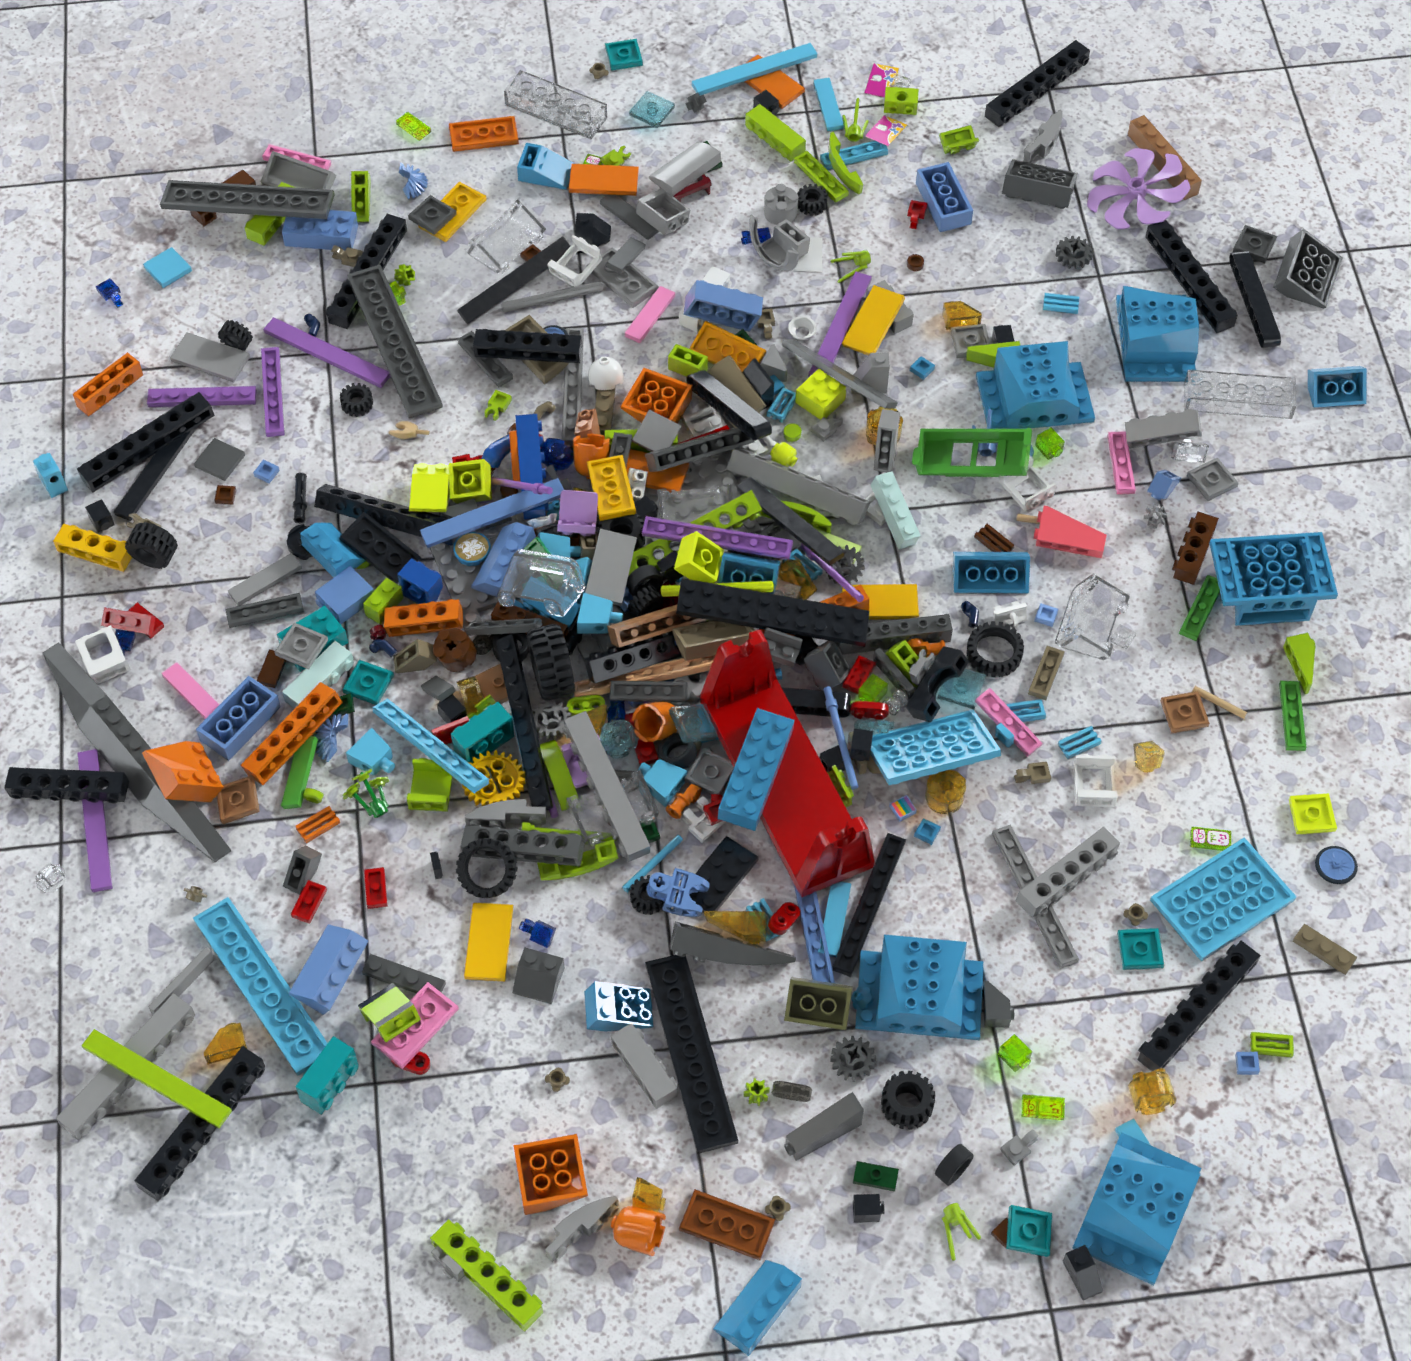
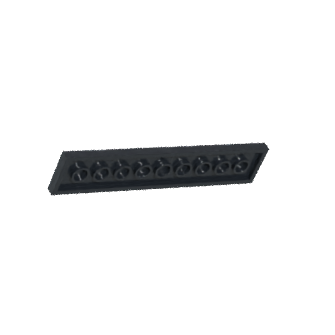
M683 578L681 579L676 610L678 615L764 630L770 628L782 633L863 647L866 645L869 611Z
M672 955L645 962L697 1154L738 1144L739 1140L686 956Z

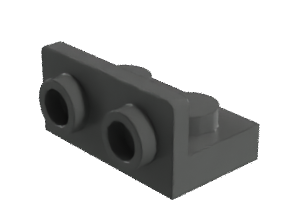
M766 628L764 636L769 645L772 661L793 668L801 648L802 639Z

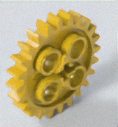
M495 750L493 755L487 751V756L479 753L480 759L472 758L473 764H469L489 779V784L476 793L471 792L462 784L464 794L468 796L469 801L474 800L475 806L480 803L482 806L495 802L515 800L514 797L520 798V792L524 791L523 785L526 782L525 771H523L522 765H518V759L513 760L511 754L505 757L504 751L501 755H498L497 750ZM486 767H488V768L490 769L491 775H492L493 779H492V778L490 779V774H489L488 770L486 769ZM494 781L497 782L498 789H499L502 793H498Z

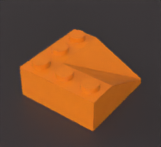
M643 368L620 408L641 423L647 412L651 410L678 424L692 400V385Z
M183 741L145 750L142 753L165 799L211 802L224 788L200 742Z
M577 1134L513 1145L525 1215L545 1212L588 1196Z

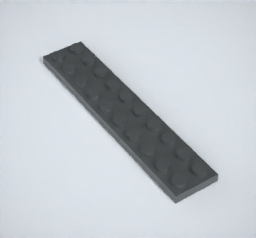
M168 180L160 207L161 209L327 219L335 194L334 190Z
M381 265L348 274V281L408 417L412 418L443 408L442 401Z

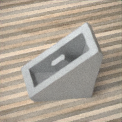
M772 344L762 360L761 366L769 376L775 375L780 381L786 382L788 370L775 344Z

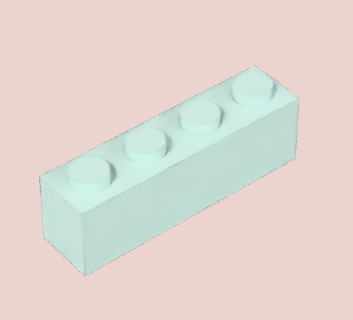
M893 472L875 476L870 486L898 549L915 545L921 535Z
M334 641L313 662L310 669H305L282 692L285 702L295 709L320 682L328 687L337 683L340 676L352 668L354 664L352 653Z

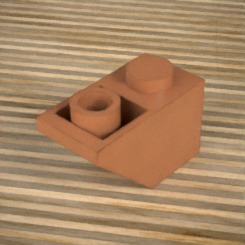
M595 408L586 409L578 413L574 432L575 436L580 435V438H587V434L601 435Z

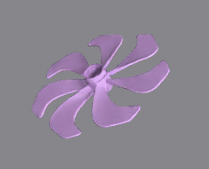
M1134 148L1125 153L1126 157L1136 160L1138 164V177L1131 179L1128 171L1119 161H1110L1095 170L1093 181L1104 176H1110L1128 185L1097 186L1090 191L1087 206L1096 213L1099 204L1103 200L1113 196L1125 195L1111 205L1105 213L1106 222L1116 229L1130 227L1124 220V213L1133 199H1137L1139 221L1143 224H1155L1164 222L1171 213L1170 211L1154 210L1145 199L1147 193L1166 202L1177 203L1190 190L1188 180H1184L1177 187L1169 189H1147L1146 187L1181 173L1182 164L1178 156L1173 154H1165V166L1146 183L1143 178L1155 157L1151 150Z

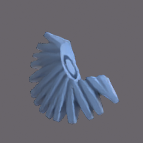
M400 163L399 173L403 177L408 178V182L402 189L408 199L410 197H418L422 194L421 192H425L423 188H427V177L424 176V173H419V168L413 171V165L410 167L407 164L405 168L403 163Z
M341 714L333 715L332 723L327 718V726L322 724L315 731L317 734L313 736L318 739L316 746L318 750L316 753L319 754L318 756L322 760L326 759V762H329L337 752L336 735L338 731L340 732L348 727V714H345L342 719Z

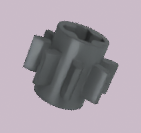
M697 92L687 97L689 102L685 104L688 111L693 110L695 113L705 108L704 103L707 101L704 94L700 96Z

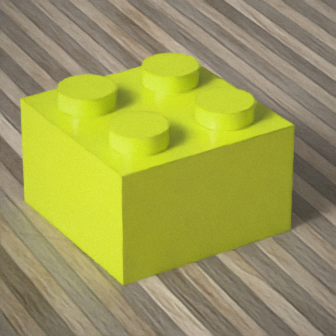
M818 369L796 389L795 403L821 420L823 417L827 418L845 401L846 386L821 369Z
M484 459L449 463L450 499L456 504L473 498L476 502L492 500L490 464Z
M696 531L682 538L674 569L690 580L706 583L716 582L724 549Z

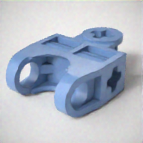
M675 868L672 876L660 872L654 873L649 879L646 890L651 898L665 901L662 911L685 917H699L702 915L703 908L697 905L690 898L689 894L698 893V891L707 892L710 884L707 880L694 873Z

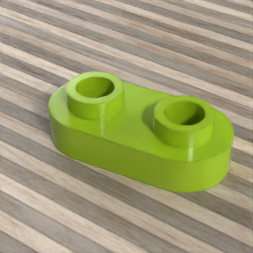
M600 695L573 697L567 702L568 712L571 713V716L584 711L587 712L588 716L600 715L605 710V700Z

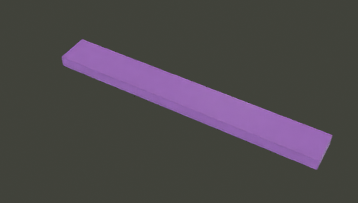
M855 271L818 354L834 363L839 353L842 342L849 331L872 276ZM812 365L808 377H810L819 368Z
M274 317L263 329L264 333L379 388H382L391 377L388 371Z
M645 517L642 536L681 542L683 537L697 531L722 549L790 559L793 540Z
M97 749L77 753L79 770L100 771ZM82 799L91 890L94 893L113 889L104 801L99 800L93 803L87 801V799Z

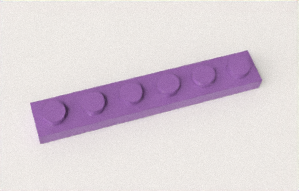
M279 347L261 348L266 436H284Z
M256 386L148 389L147 398L148 407H175L190 396L200 392L211 406L256 405L257 389Z

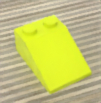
M442 463L436 465L414 464L409 511L446 512L450 496L449 465Z

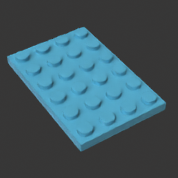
M974 709L934 719L932 722L926 721L873 735L870 755L888 785L946 770H953L957 767L972 765L976 762L991 760L1001 756V749Z
M1244 837L1151 896L1150 901L1195 955L1203 961L1295 901L1296 896Z

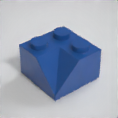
M411 558L397 574L403 596L416 604L429 603L431 601L437 602L443 588L441 575L437 571L427 568L422 562H417Z

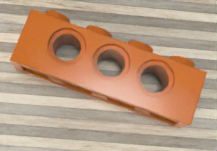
M127 352L73 393L77 407L88 417L143 376L140 362Z
M459 599L392 606L385 608L384 628L389 637L437 632L450 628L463 629V608Z

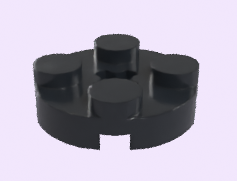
M304 524L293 527L289 531L286 540L289 552L301 560L313 557L302 546L300 533L310 527Z

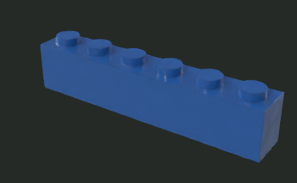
M537 414L515 415L520 481L530 484H543V479H546V469L542 468L541 464L545 463L544 452H540V447H544L543 436H539V432L542 431V421H538ZM546 503L524 511V520L546 516L545 511H549V504Z

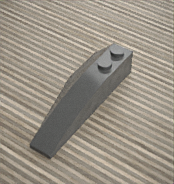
M676 921L674 923L670 949L674 951L673 954L685 957L688 954L694 956L693 959L700 962H705L707 959L739 965H776L796 961L794 955L770 948L762 949V946L753 943L744 944L743 941L733 937L725 939L720 933Z

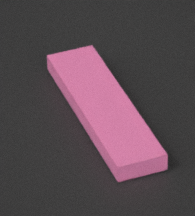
M270 144L262 156L263 160L269 161L271 153L274 151L329 170L331 166V160Z
M660 286L626 330L625 337L641 343L674 299L675 292Z
M1126 431L1108 432L1107 437L1116 494H1135L1136 489Z
M177 662L161 673L163 678L204 719L219 706Z
M991 688L976 698L975 702L997 725L1002 723L1014 735V744L1027 757L1042 746L1043 743Z

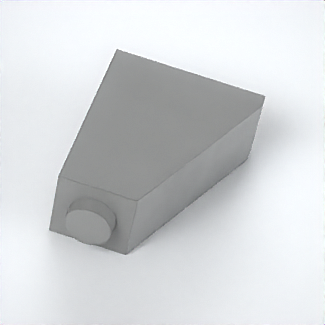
M889 352L870 353L853 375L878 391L887 393L890 369ZM851 388V394H860Z

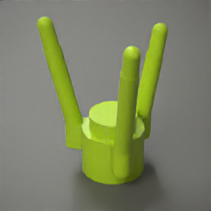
M859 98L856 99L854 121L849 128L846 116L842 115L845 137L852 142L863 139V134L869 123V120H866L862 129L857 124Z
M867 250L842 253V256L848 257L830 260L831 263L854 260L855 265L860 266L837 281L838 283L853 276L855 271L859 272L867 269V264L871 263V257Z
M958 1203L945 1207L943 1209L945 1216L942 1218L953 1261L956 1260L950 1223L952 1226L960 1224L969 1239L972 1238L969 1229L978 1240L981 1239V1236L967 1218L964 1210H961Z

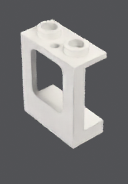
M572 235L573 244L557 262L551 260L547 265L553 276L575 287L581 285L603 259L597 246L590 245L583 238ZM578 251L593 257L590 264L580 274L566 267Z
M1030 455L1027 476L999 477V483L1024 511L1036 508L1044 500L1051 499L1055 494L1056 488L1055 482L1049 485L1032 467L1034 459ZM1027 480H1032L1040 488V491L1025 500L1015 487Z
M111 626L101 628L99 631L85 635L75 641L89 676L96 684L131 670ZM109 641L112 652L92 660L88 649Z
M1076 755L1074 761L1075 806L1115 807L1118 798L1114 780L1115 756ZM1103 769L1105 771L1106 790H1084L1082 770Z

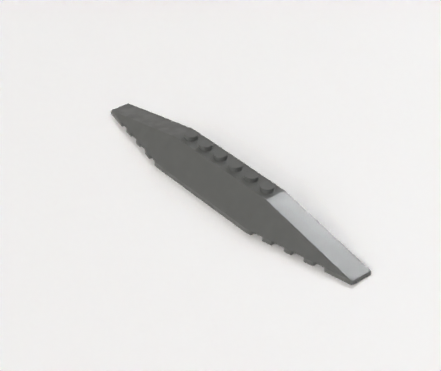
M58 642L42 652L78 728L95 749L98 750L114 772L125 773L129 780L128 789L141 805L154 813L158 819L167 823L171 829L176 830L185 840L195 845L198 850L212 861L217 862L230 853V847L194 801L164 798L142 754L145 750L151 749V747L106 693Z

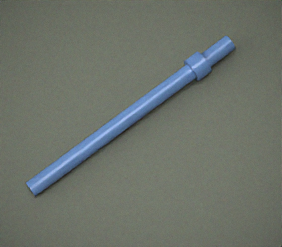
M827 686L823 689L826 697L825 705L831 715L850 787L852 790H855L859 786L839 719L838 704L833 697L831 687Z

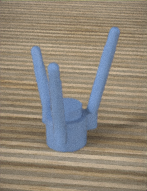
M991 409L988 410L987 429H991ZM979 443L978 452L985 457L992 456L996 453L998 443Z

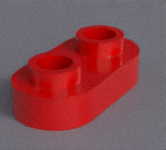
M855 701L851 703L850 714L857 719L874 718L876 720H883L889 715V706L881 702Z
M792 902L782 904L768 922L770 931L777 935L785 934L797 921L800 915L799 907Z
M419 1051L403 1070L417 1075L425 1074L431 1066L429 1056ZM391 1060V1063H392L395 1067L400 1068L397 1064H395V1063ZM418 1063L424 1064L422 1067H417Z

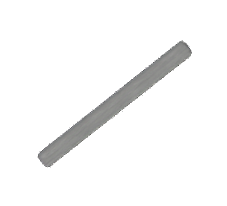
M601 281L502 302L501 307L505 313L601 292L603 286Z

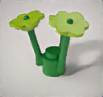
M369 769L365 772H360L359 775L352 778V781L358 779L359 782H364L373 800L369 803L370 807L357 794L360 787L358 782L346 790L343 794V799L354 797L364 807L369 816L373 815L374 818H378L388 812L387 807L389 805L385 799L382 787L389 782L388 777H377L368 782L367 778L370 777L368 773L372 772V769ZM371 787L379 790L380 798H376Z

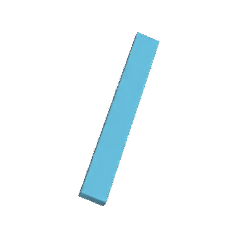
M808 43L693 80L692 87L699 95L707 94L817 58V52L812 44Z
M388 698L372 707L374 714L471 792L476 793L489 784V779Z

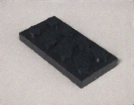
M365 512L339 538L396 584H399L397 574L411 558L417 562L421 561V556Z
M726 836L695 873L709 882L708 891L689 894L690 898L703 908L702 912L712 918L757 863L759 857Z

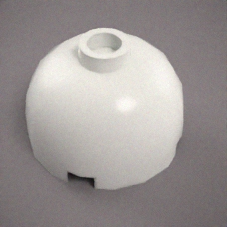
M609 357L597 359L588 370L589 385H595V389L612 390L615 389V385H622L624 381L622 366L616 360Z

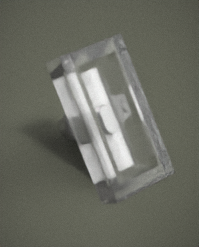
M1190 438L1175 440L1171 458L1174 460L1205 463L1209 445L1191 442Z

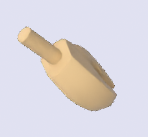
M408 421L396 423V428L404 429L402 431L389 430L390 435L399 439H410L417 437V434L429 435L430 433L428 430H419L416 424Z

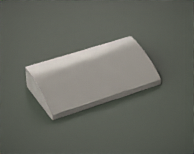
M697 141L652 173L649 179L669 195L674 196L720 163L721 152L706 143Z
M272 151L260 182L268 186H278L281 182H284L296 188L330 190L336 175L332 171Z

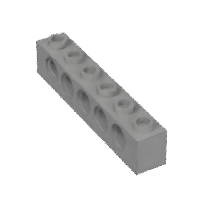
M1103 826L1020 890L1015 901L1032 918L1037 914H1043L1048 909L1049 904L1052 902L1054 904L1062 898V894L1066 891L1069 893L1076 887V883L1080 880L1084 882L1093 870L1098 871L1107 859L1112 860L1118 854L1117 849L1120 842Z

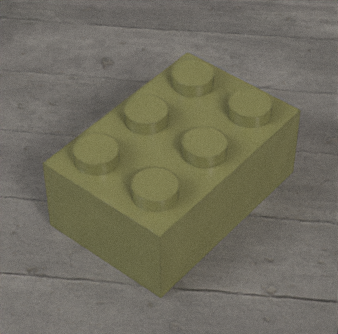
M791 977L784 1021L846 1030L853 986Z

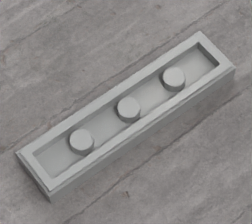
M290 553L228 590V593L235 603L240 606L302 569V566L293 554Z
M207 947L204 948L148 1006L152 1015L173 993L179 997L215 960L211 950Z

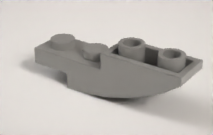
M1062 110L1052 114L1046 123L1040 125L1038 129L1039 135L1031 145H1027L1024 149V162L1031 163L1038 155L1045 158L1053 149L1060 133Z
M526 799L500 801L467 813L465 815L466 826L480 825L489 828L497 826L502 829H506L507 822L513 824L528 822L533 825L546 823V807H528Z
M611 1196L593 1201L563 1219L554 1228L557 1238L545 1249L546 1257L552 1262L556 1258L560 1259L566 1253L567 1247L572 1242L575 1243L580 1239L582 1231L588 1236L593 1232L597 1233L602 1228L605 1219L608 1216L610 1218L613 1217L618 1211V1198Z

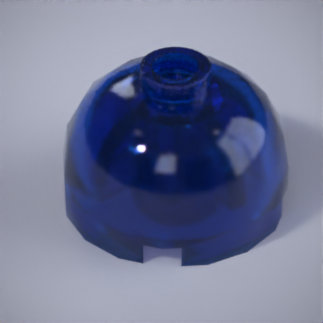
M547 438L545 442L543 440L544 447L540 448V452H544L545 463L543 464L547 467L553 465L556 472L568 469L574 462L573 445L570 444L568 447L564 445L565 441L561 439Z

